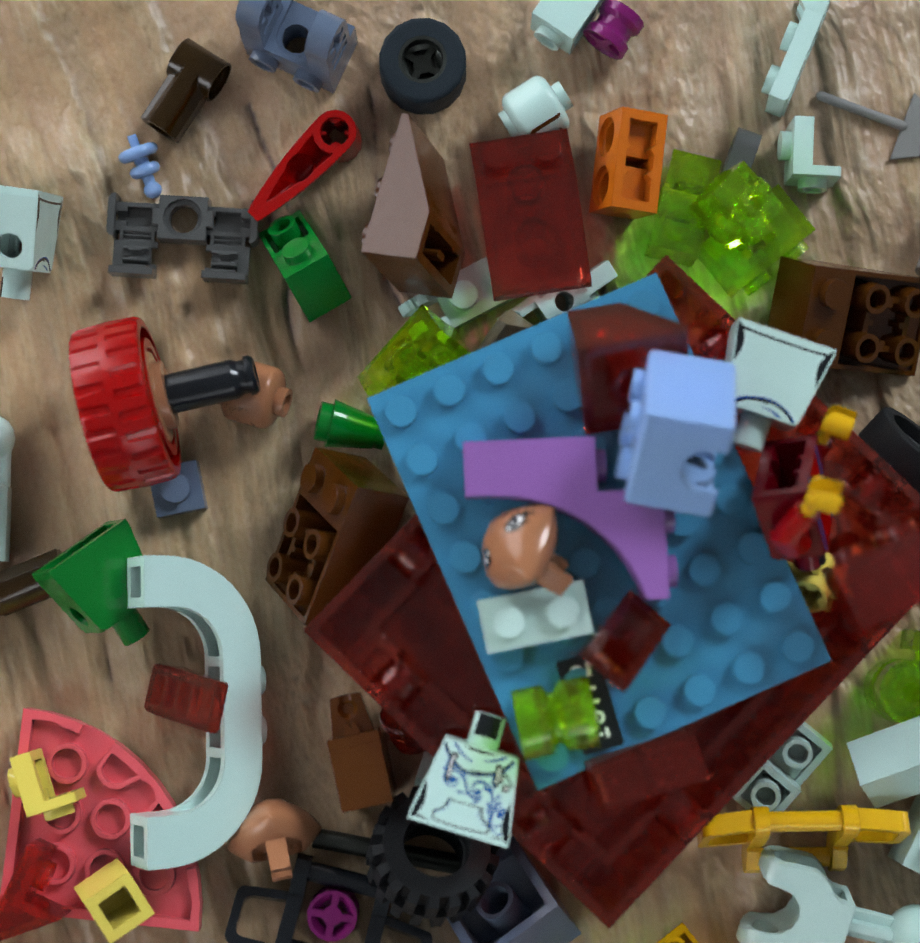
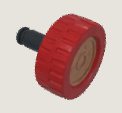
M137 317L99 323L76 330L70 336L69 367L80 423L95 467L102 481L111 491L122 492L144 488L175 479L180 474L181 447L178 433V413L239 399L244 394L251 393V395H256L260 392L256 366L253 357L248 355L242 356V360H225L168 374L164 363L160 360L150 331L143 320Z

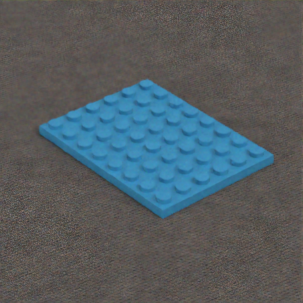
M657 273L366 398L537 791L832 661L787 560H777L770 555L751 498L754 487L733 443L728 454L716 453L714 489H718V494L712 514L709 517L675 512V532L666 533L667 555H676L678 565L677 588H669L670 599L642 600L632 577L613 550L585 526L566 515L556 512L558 541L554 553L568 560L569 566L564 571L565 573L572 575L574 581H584L594 633L487 654L476 601L543 587L534 583L514 590L500 589L492 584L486 576L482 560V540L490 522L504 511L531 503L505 499L465 500L463 442L595 436L596 449H605L607 479L606 482H597L598 491L625 490V480L615 478L621 447L618 444L621 421L624 412L629 413L631 401H628L634 368L645 370L647 357L652 349L694 356ZM596 651L624 743L617 747L584 755L565 693L574 700L580 701L588 698L586 669L575 668L569 671L564 678L562 687L556 663L564 659ZM589 723L585 731V737L588 744L592 747Z

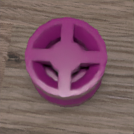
M604 0L599 7L600 16L596 21L588 23L583 31V35L602 54L616 60H621L628 51L627 42L631 37L638 36L644 27V23L640 16L624 3L618 0Z
M329 886L321 888L314 895L307 911V922L311 931L318 938L325 941H339L346 938L354 930L359 916L358 899L353 892Z

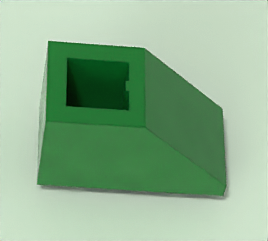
M300 210L291 215L277 218L267 229L259 233L260 239L309 322L352 299L329 254Z

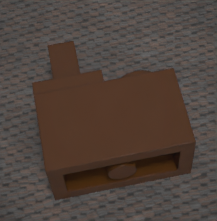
M355 692L331 698L332 737L327 740L342 813L393 802L397 793V786L385 732H381L380 726L374 727L362 693Z

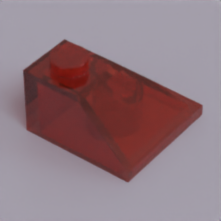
M621 302L567 311L571 358L585 435L620 429L624 412L629 413L631 401H628L634 368L645 370L647 357L652 349L689 355L688 331L684 324Z

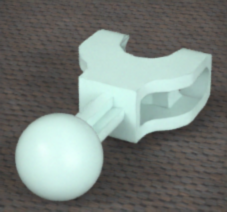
M768 845L762 850L758 862L761 873L770 885L792 894V897L784 908L774 913L752 911L746 913L740 920L736 932V938L739 943H845L847 936L875 943H920V904L903 906L892 915L857 907L848 886L832 882L827 877L823 865L813 854L783 846Z

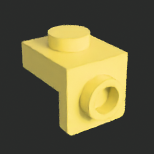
M42 748L9 758L12 768L8 769L7 772L8 782L13 795L16 798L21 797L27 817L43 813L45 822L76 812L73 803L87 797L84 787L55 795Z

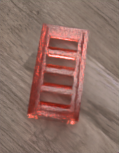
M157 663L152 669L144 708L154 715L205 732L217 734L229 685L227 682L189 668Z

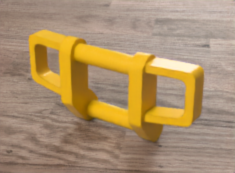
M856 804L839 805L835 810L770 812L768 806L751 807L747 811L703 816L696 826L698 848L742 844L741 857L744 873H759L761 871L758 862L764 849L762 847L770 838L771 832L827 831L826 847L787 848L813 854L823 867L828 868V871H844L847 868L848 846L851 842L899 844L911 834L908 812L858 808Z

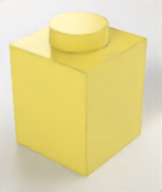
M118 858L73 887L109 943H114L155 914L136 882Z

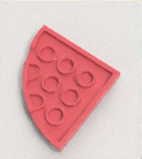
M31 707L23 708L18 755L42 748L55 795L84 787L87 797L73 803L76 812L45 822L43 813L27 817L21 797L16 798L14 795L12 796L0 893V911L95 921L73 887L118 858L155 912L154 915L142 922L140 926L199 932L202 928L203 896L198 861L181 867L151 871L131 865L130 813L161 811L177 806L161 780L143 760L124 744L104 731L79 719L54 711Z

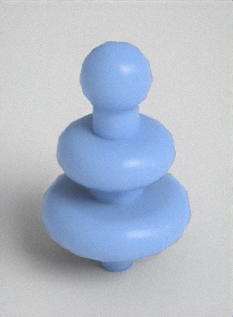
M130 135L127 139L131 148L119 154V161L123 164L134 162L136 167L130 170L131 178H142L145 185L144 194L148 198L156 199L160 196L162 189L160 184L155 181L153 174L160 170V164L157 161L149 162L148 156L155 154L158 151V146L154 142L140 145L137 135Z

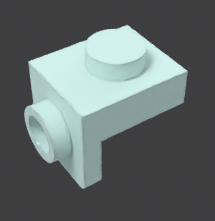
M795 115L786 131H780L778 137L777 159L785 161L784 186H797V191L805 194L824 193L827 191V188L833 187L841 178V167L813 165L815 116Z

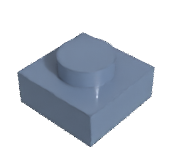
M197 460L182 462L180 474L175 479L151 486L157 518L161 519L208 509L200 465Z

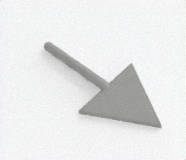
M819 91L816 94L817 100L900 130L889 160L920 157V98L915 93L912 96L904 121L823 91Z

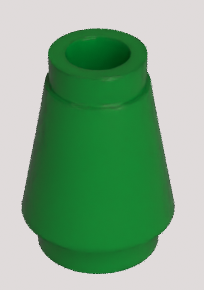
M336 399L333 404L321 402L313 440L324 442V447L375 448L382 450L385 440L373 415Z

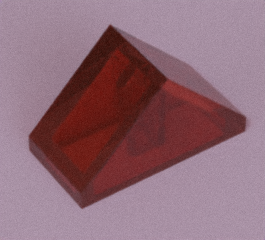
M629 590L575 654L616 689L624 692L631 685L671 624L634 592Z

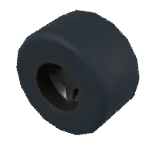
M431 18L410 19L397 25L385 38L379 53L381 82L388 97L399 108L416 115L435 114L448 108L460 96L466 81V52L459 36L449 26Z

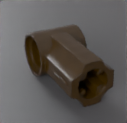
M189 38L185 39L173 53L167 66V78L141 116L142 120L156 132L179 143L206 100L210 102L218 96L231 72V64Z

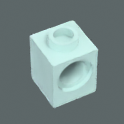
M540 0L532 12L530 29L535 32V38L545 47L553 51H558L560 48L566 53L571 54L582 38L583 31L588 23L592 22L599 13V7L603 0Z

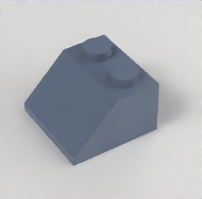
M514 836L510 838L508 848L499 847L496 853L497 856H500L498 868L479 904L471 913L466 910L463 918L457 922L451 923L450 919L447 918L460 943H570L582 934L556 893Z

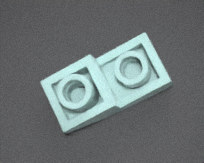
M793 712L742 775L730 792V797L746 810H750L751 807L768 806L770 812L785 811L801 793V785L833 750L832 743Z

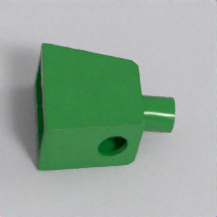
M126 519L105 522L31 574L35 581L85 633H102L113 627L124 646H128L139 641L150 631L137 608H127V558L143 555Z

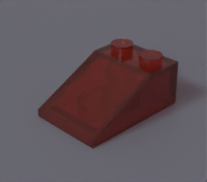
M567 128L469 143L472 180L494 302L592 287L576 171Z

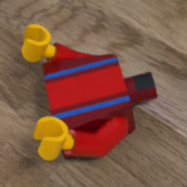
M832 405L828 408L818 432L812 431L808 436L765 442L751 496L771 557L777 560L793 559L795 567L800 571H813L825 564V553H827L833 516L838 514L843 499L839 495L844 487V483L827 478L823 460L833 448L830 436L847 442L858 415L856 411L840 405Z

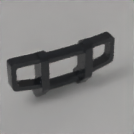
M299 853L297 856L289 891L248 885L241 886L236 892L225 931L227 943H265L237 934L245 902L250 898L286 902L275 943H308L294 939L309 881L375 898L364 943H380L384 927L414 938L420 943L433 942L432 935L428 931L387 916L390 901H386L382 905L375 897L378 887L377 885H369L367 875L314 862V856Z

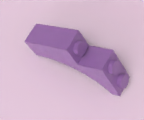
M595 436L463 442L465 500L505 499L553 506L556 512L582 524L613 550L632 577L642 600L670 599L669 588H677L678 565L676 555H667L666 533L675 532V511L627 503L624 499L625 490L598 491L597 482H606L607 464L605 449H596Z

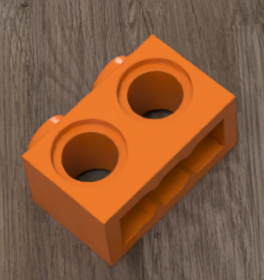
M622 106L599 117L589 213L631 220L657 214L668 115Z

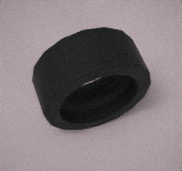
M884 407L859 433L858 442L867 456L883 473L900 487L920 498V426L893 408Z

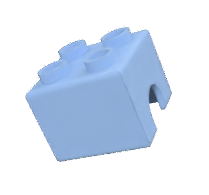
M652 349L648 354L645 370L634 368L628 398V401H631L629 413L624 412L618 439V444L621 447L615 478L625 480L624 499L627 503L709 517L713 512L718 494V489H714L716 453L728 454L730 452L736 432L735 365L724 361Z

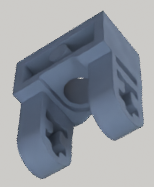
M239 0L235 19L239 27L241 40L247 55L250 56L249 60L251 63L271 73H275L278 68L294 75V82L312 92H319L321 88L332 93L335 92L358 44L355 26L348 24L345 19L323 9L318 12L293 0ZM298 37L306 38L303 52L292 53L286 49L291 40Z

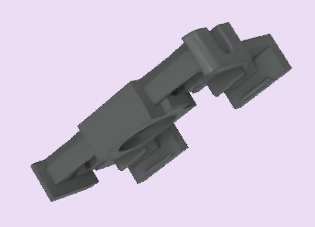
M114 192L108 198L106 230L114 239L112 265L108 266V272L113 277L157 279V265L152 264L153 249H159V243L155 242V236H157L161 243L205 245L206 251L212 252L211 268L205 267L201 272V278L204 282L248 284L251 248L246 247L245 242L249 241L252 248L259 245V222L261 220L257 222L247 212L248 209L212 207V202L208 197L160 195L159 204L121 202V197ZM181 208L193 209L198 216L197 225L187 233H180L172 228V217Z

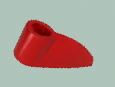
M340 110L326 111L301 135L271 173L247 212L257 222L297 197L336 163L349 162L357 157L363 140L361 132L351 116ZM334 129L339 132L344 131L347 140L341 145L336 141L328 145L327 143L332 142L329 137L331 131Z

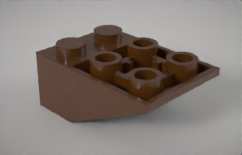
M402 113L397 131L392 134L389 141V158L384 175L378 180L376 185V202L370 222L366 224L362 232L361 253L399 292L452 298L465 252L445 162L411 116Z
M781 256L767 327L837 350L829 369L915 376L920 354V277Z
M315 447L310 462L303 468L300 478L301 486L293 507L288 510L284 518V530L276 552L268 560L265 578L298 619L307 626H311L391 544L409 499L398 486L366 457Z

